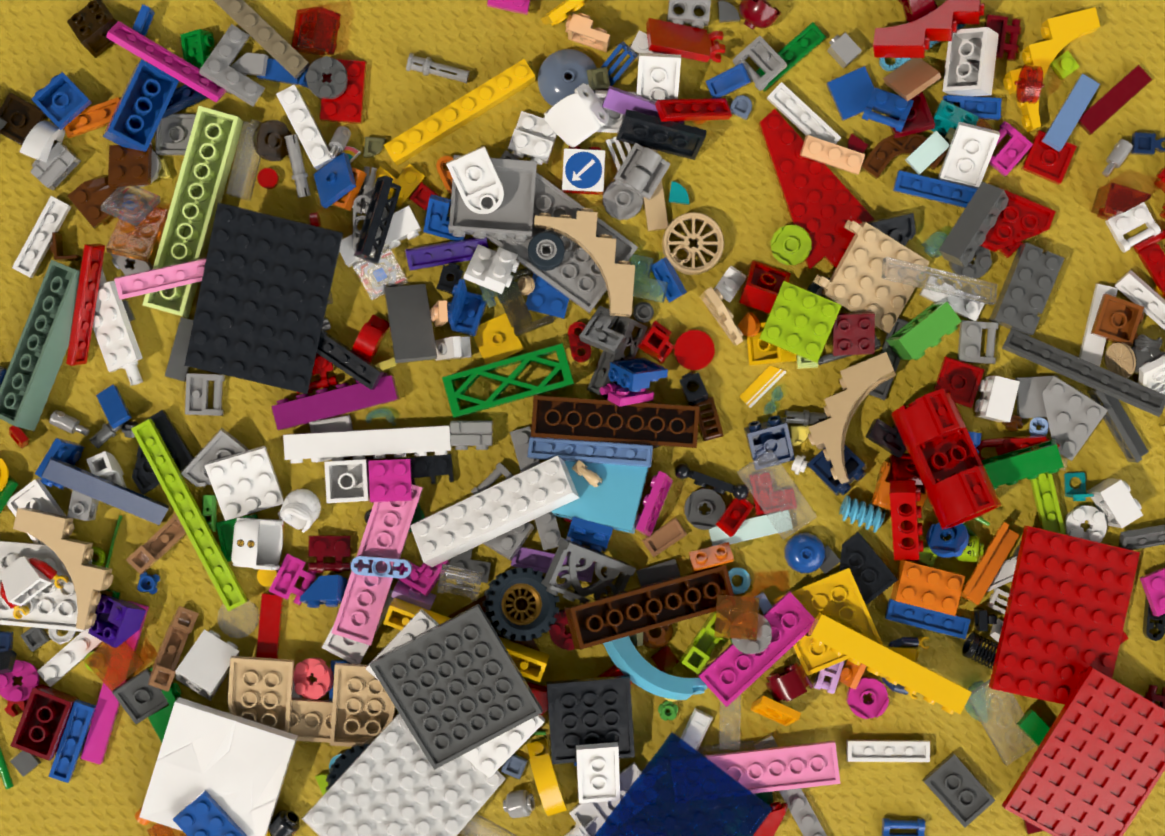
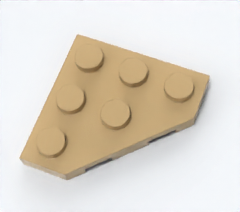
M712 287L708 288L702 293L700 298L733 345L737 346L743 341L742 336L744 335L739 327L735 326L732 320L734 317L730 310L724 306L722 302L724 298L717 288L713 290Z

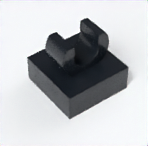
M974 608V629L988 631V624H997V616L987 614V610L983 608Z

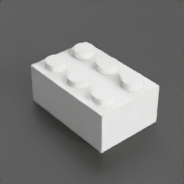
M989 27L958 29L957 33H953L952 41H948L943 92L954 96L992 95L998 33Z

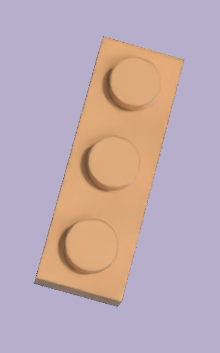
M806 135L800 156L858 175L865 154Z
M447 300L438 301L430 309L431 321L434 322V326H443L448 322Z

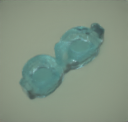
M777 386L772 391L771 400L764 407V414L768 415L776 411L774 402L780 401L783 397L781 387Z

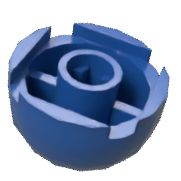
M808 532L798 533L787 541L784 548V557L787 564L794 571L811 573L823 564L825 547L816 535Z

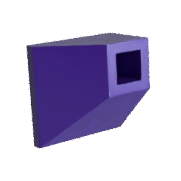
M102 594L95 612L97 615L95 624L91 626L88 633L106 644L117 648L140 629L146 610L134 603Z

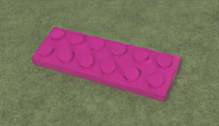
M790 591L763 615L770 623L772 629V640L766 650L758 654H745L739 651L732 643L698 675L726 707L809 632L815 618ZM747 629L746 637L748 639L750 637L755 638L757 636L755 634L756 629Z

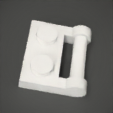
M1144 202L1137 204L1132 209L1130 207L1124 213H1119V215L1105 221L1123 253L1146 238L1161 233L1159 225L1155 223ZM1144 223L1148 227V229L1127 240L1123 237L1124 234Z

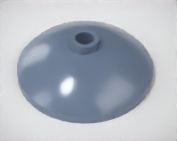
M573 49L559 50L547 57L540 67L538 73L540 93L544 100L553 107L563 98L574 94V90L581 84L589 85L587 70L596 69L597 67L590 57L580 51ZM571 74L572 79L566 80L565 75Z

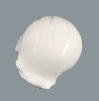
M307 489L294 490L285 498L278 516L297 530L303 529L301 532L304 533L320 515L321 504L319 498Z

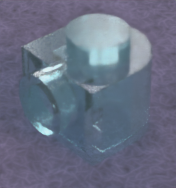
M944 232L931 234L922 243V246L925 247L924 251L931 257H940L939 249L948 235Z

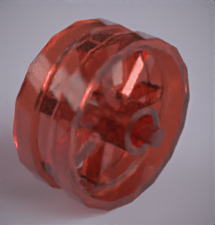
M1023 65L1018 81L1014 83L1017 85L1016 98L1019 103H1037L1041 89L1045 87L1041 66Z

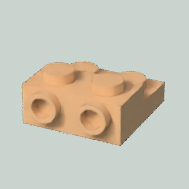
M579 13L578 15L568 16L565 25L568 40L607 53L610 35L607 34L606 30L601 28L593 29V20L586 14Z

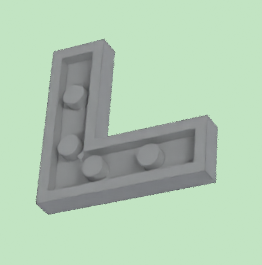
M231 24L200 68L199 74L254 107L265 88L230 67L249 39L247 33Z

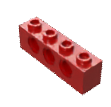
M916 480L890 481L889 494L894 560H919L920 552L924 551L923 539H919V535H923L922 523H918V518H922L921 506H917V501H921V491L916 489Z

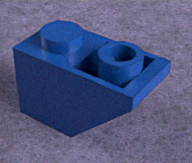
M340 575L319 576L301 595L300 602L307 604L309 608H319L320 605L324 604L327 607H338V604L342 602L348 579Z

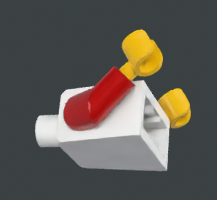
M13 553L7 557L9 566L1 571L0 574L2 579L0 595L7 605L14 609V618L21 619L23 616L19 610L25 616L28 615L30 610L24 604L52 583L51 579L55 580L54 584L57 588L62 589L64 586L59 583V579H63L68 583L69 578L66 575H57V571L40 559L35 557L28 558L26 556L20 557L18 553Z

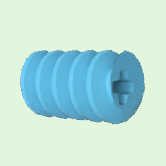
M846 495L841 504L839 515L842 514V521L844 522L850 517V524L858 520V527L866 523V530L872 525L873 532L876 533L882 525L886 510L882 511L881 507L878 506L874 509L872 504H868L866 507V502L861 501L858 504V499L854 498L851 501L850 496Z

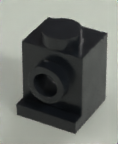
M449 263L448 266L443 265L436 289L452 294L454 285L458 284L460 279H463L465 273L460 270L461 266ZM449 274L454 275L453 281L447 280Z

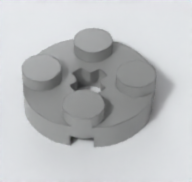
M746 612L739 615L733 621L730 637L734 646L742 653L758 654L766 650L770 645L772 629L768 620L761 614ZM752 628H755V634L757 636L755 638L750 637L748 639L746 637V630H751Z

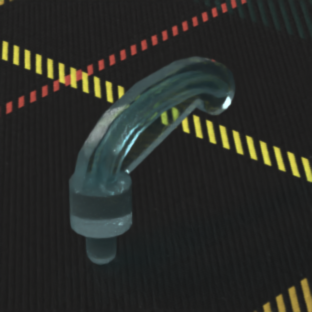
M385 408L373 410L365 418L366 422L370 423L372 421L371 418L386 417L388 422H391L393 426L396 425L394 421L396 418L393 413Z

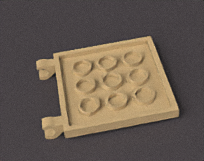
M847 220L844 228L853 232L855 236L830 280L817 275L813 282L824 288L822 295L842 305V307L852 313L874 312L875 326L886 333H890L926 270L929 261L867 222L862 221L861 225H859L855 221Z

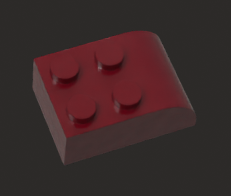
M44 684L33 687L10 746L50 761L57 753L73 704L79 698Z

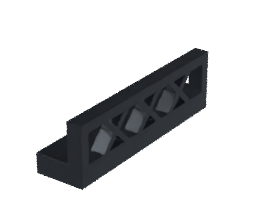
M388 176L377 178L354 256L373 264L379 263L401 190V186L392 183L393 178ZM390 188L394 189L392 198L387 200ZM385 207L387 210V215L385 218L381 219ZM378 227H380L381 235L375 239ZM373 246L376 250L374 258L370 257Z

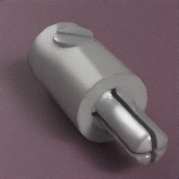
M340 126L335 131L329 143L331 151L328 156L330 159H334L337 154L344 151L351 137V131L347 127Z
M1120 139L1115 144L1114 149L1106 159L1108 165L1102 172L1105 177L1110 175L1114 167L1120 168L1133 149V145L1124 139Z
M55 410L50 417L49 423L71 434L77 431L87 436L90 432L89 429L79 425L80 421L62 411Z

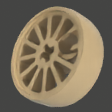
M695 212L682 214L671 221L662 239L664 256L667 257L675 270L687 275H698L709 271L717 264L724 249V237L718 224L709 216ZM695 220L703 222L697 234L695 233ZM684 221H692L691 234L686 228ZM677 225H681L686 236L675 231L674 228ZM705 225H708L712 231L701 237L700 234ZM670 234H674L684 241H669ZM712 234L716 236L717 242L703 241V239ZM688 240H691V241L696 240V241H697L696 246H697L698 248H695V247L690 248V247L688 246V245L690 244V242H689ZM669 245H679L674 249L673 253L670 252ZM703 245H716V253L704 248ZM680 249L685 250L688 254L687 259L679 260L676 256L677 251ZM700 250L712 256V260L709 263H706ZM696 253L703 263L701 267H695ZM691 258V267L684 266L683 264L687 263Z

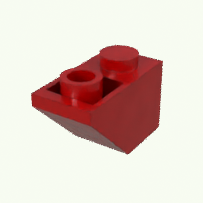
M774 802L764 809H761V807L751 809L746 817L751 836H774L786 814L787 802L782 804L781 802Z

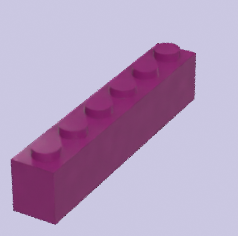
M387 372L383 373L374 390H370L356 380L355 385L349 386L348 383L336 385V390L329 391L328 388L317 390L316 395H297V400L289 401L288 398L276 401L277 405L271 407L277 430H284L400 400L394 376H388Z

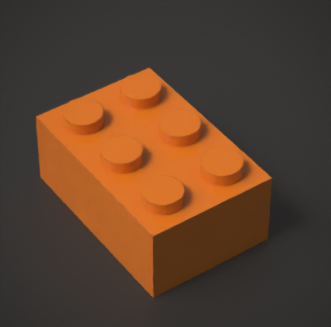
M900 560L896 573L898 581L893 585L890 598L897 602L956 616L965 576L907 560Z

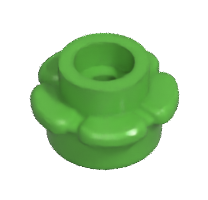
M668 700L660 704L658 707L660 718L665 721L674 720L677 717V705Z

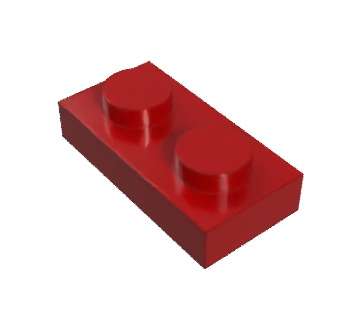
M734 497L715 525L732 537L754 506L746 499L738 500Z

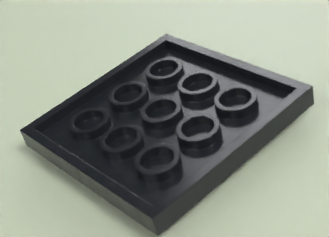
M629 675L546 682L552 764L577 762L576 745L618 742L619 759L635 757Z

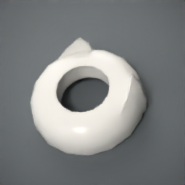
M49 629L48 634L54 642L62 645L74 637L75 631L68 630L65 636H58V629Z

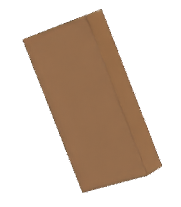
M675 517L654 531L651 537L647 536L642 541L654 558L686 536L687 533Z

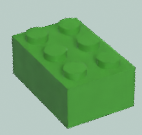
M947 301L932 303L886 341L896 355L899 356L900 360H918L925 355V350L928 347L932 348L942 341L940 339L945 334L949 335L957 330L958 327L956 325L962 321Z

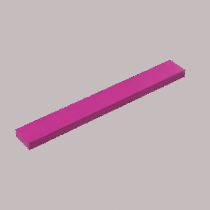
M133 601L128 602L134 603L146 610L141 627L135 634L113 649L81 755V759L96 764H102L120 706L112 691L128 679L149 606Z

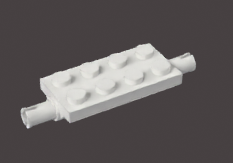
M102 268L93 330L108 371L114 372L121 368L125 369L130 386L138 385L143 380L137 365L139 364L138 360L143 357L122 299H119L115 281L107 282Z
M635 762L631 763L619 773L620 800L578 804L569 811V814L576 822L575 828L564 836H608L659 797V793L653 787V783L664 774H667V771L660 762L647 773L642 772Z

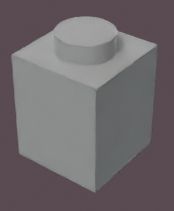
M846 32L841 37L836 35L829 42L831 46L827 50L843 69L862 51Z

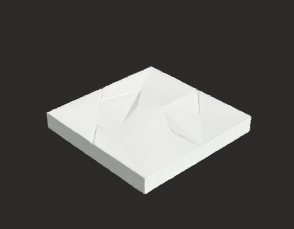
M179 697L174 703L139 817L182 831L172 819L206 790L247 836H266L298 735Z

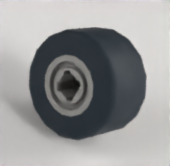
M546 231L533 236L528 246V258L534 267L539 270L549 271L558 267L563 261L565 247L558 235Z

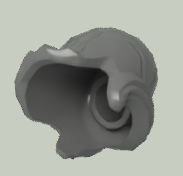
M1141 334L1134 340L1131 349L1136 358L1135 374H1139V368L1143 364L1155 361L1165 354V352L1160 350L1163 343L1161 337L1153 340Z

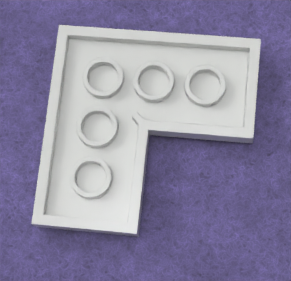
M639 53L637 92L629 93L657 102V100L678 99L681 55ZM595 90V94L602 105L607 91ZM603 107L608 116V123L596 132L617 133L624 114Z

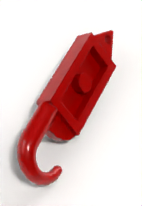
M1046 435L985 439L981 441L977 449L979 450L980 459L983 460L986 458L982 457L981 450L985 447H995L997 454L1001 455L1046 442L1050 439L1046 438Z

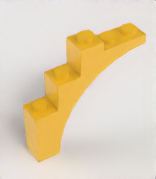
M1096 7L1047 19L1042 23L1041 35L1046 41L1028 45L1023 49L1022 59L1024 64H1027V67L1009 71L1004 75L1003 83L1009 95L1018 94L1016 101L1018 107L1022 110L1023 116L1021 121L1027 133L1041 127L1039 94L1043 78L1054 58L1070 42L1081 36L1093 33L1100 28Z

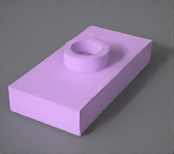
M398 581L391 597L430 610L436 595L429 593L428 597Z

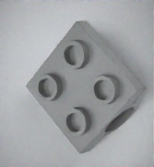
M635 143L614 179L650 200L668 170L670 163L662 159L655 151Z

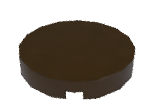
M266 120L255 129L253 146L262 159L281 161L286 155H289L284 137L292 135V133L283 122Z

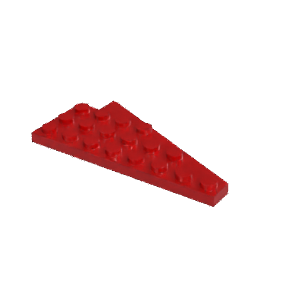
M774 109L759 122V127L792 223L804 228L812 240V250L809 257L805 260L807 267L811 269L824 257L836 269L854 237L853 232L844 228L847 220L861 224L862 221L869 222L875 219L824 163L800 156L804 140Z

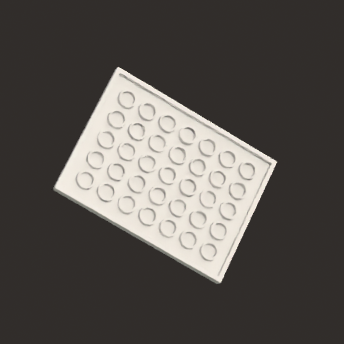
M398 713L305 814L302 820L319 836H457L506 778L498 771L488 778L463 755L434 770Z

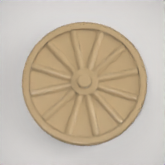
M1123 342L1110 345L1105 354L1107 370L1125 378L1132 376L1136 368V358L1131 347Z

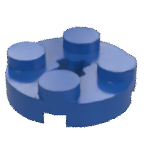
M937 523L936 525L932 524L928 529L926 541L931 551L937 556L945 558L958 557L962 555L969 542V533L963 523L943 530L940 524ZM948 534H951L952 538L950 540L945 541V539H943V537H947Z

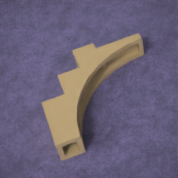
M582 208L581 211H577L576 219H572L571 215H560V217H551L552 214L539 213V216L535 215V228L550 230L569 238L593 259L606 283L610 316L631 317L635 265H631L629 261H618V264H615L616 239L606 234L596 237L598 212H593V209Z
M887 352L840 371L842 378L839 381L845 391L824 399L826 406L823 408L829 419L809 427L811 433L808 434L811 445H816L819 450L826 447L823 453L826 460H831L833 468H830L833 478L834 480L838 479L841 484L849 481L845 468L844 444L852 416L871 391L883 382L896 376Z
M26 507L17 508L13 529L28 533L39 539L60 558L73 581L77 596L78 614L76 628L81 630L91 628L95 624L97 617L95 613L96 605L99 604L101 599L99 591L108 589L112 584V568L89 564L94 552L92 549L93 543L69 538L74 530L73 518Z

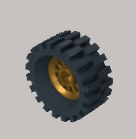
M528 567L514 568L500 573L496 576L495 580L489 583L490 587L488 590H485L484 596H486V600L483 601L482 607L486 608L484 613L498 635H502L508 640L528 641L541 637L542 633L548 632L551 629L549 626L555 623L556 618L554 616L559 613L556 602H560L559 596L555 597L554 594L547 592V587L541 584L545 578L542 576L543 573L541 571H533V568ZM518 599L524 602L522 610L516 608L515 604Z

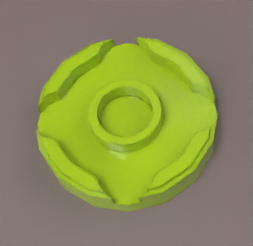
M786 225L779 228L771 239L772 254L780 263L785 265H797L804 262L812 250V240L809 233L797 225Z

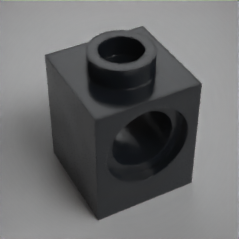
M690 372L682 376L679 382L689 406L708 399V393L699 372L695 374ZM690 384H696L699 388L697 391L691 392L687 387Z

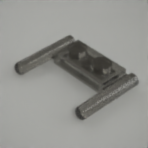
M527 267L517 270L515 273L512 272L510 275L513 276L510 287H505L502 294L497 292L516 336L554 322L552 315L533 322L531 321L530 312L517 282L514 281L521 276L533 274Z

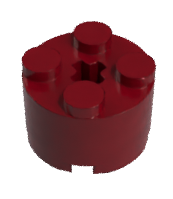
M795 662L786 666L784 673L779 674V672H775L766 677L767 682L765 684L774 701L781 703L780 700L788 702L806 693V687L809 689L813 688L803 666Z

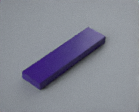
M487 237L484 239L469 238L406 249L409 271L469 261L472 259L478 244L489 248Z

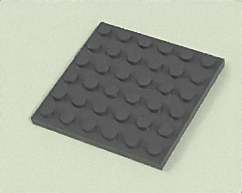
M479 604L370 663L371 669L434 770L543 712L542 707Z

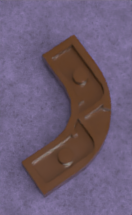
M911 134L894 139V136L891 135L874 147L862 163L861 169L877 179L894 157L911 155L928 138L919 134ZM944 151L928 167L934 170L947 152Z

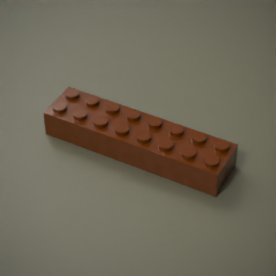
M534 395L531 437L697 448L700 407L654 403L618 406L608 400Z
M718 565L572 605L564 609L574 648L581 650L736 606L727 566Z

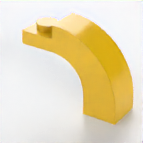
M547 739L527 744L533 776L547 816L567 811L563 791L552 764Z

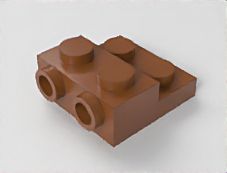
M1103 294L1091 334L1105 338L1113 343L1123 342L1128 346H1132L1138 336V325L1144 317V307L1108 294Z

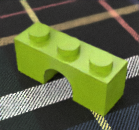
M719 611L712 612L680 658L681 663L699 675L709 660L715 645L720 640H723L731 628L732 620Z

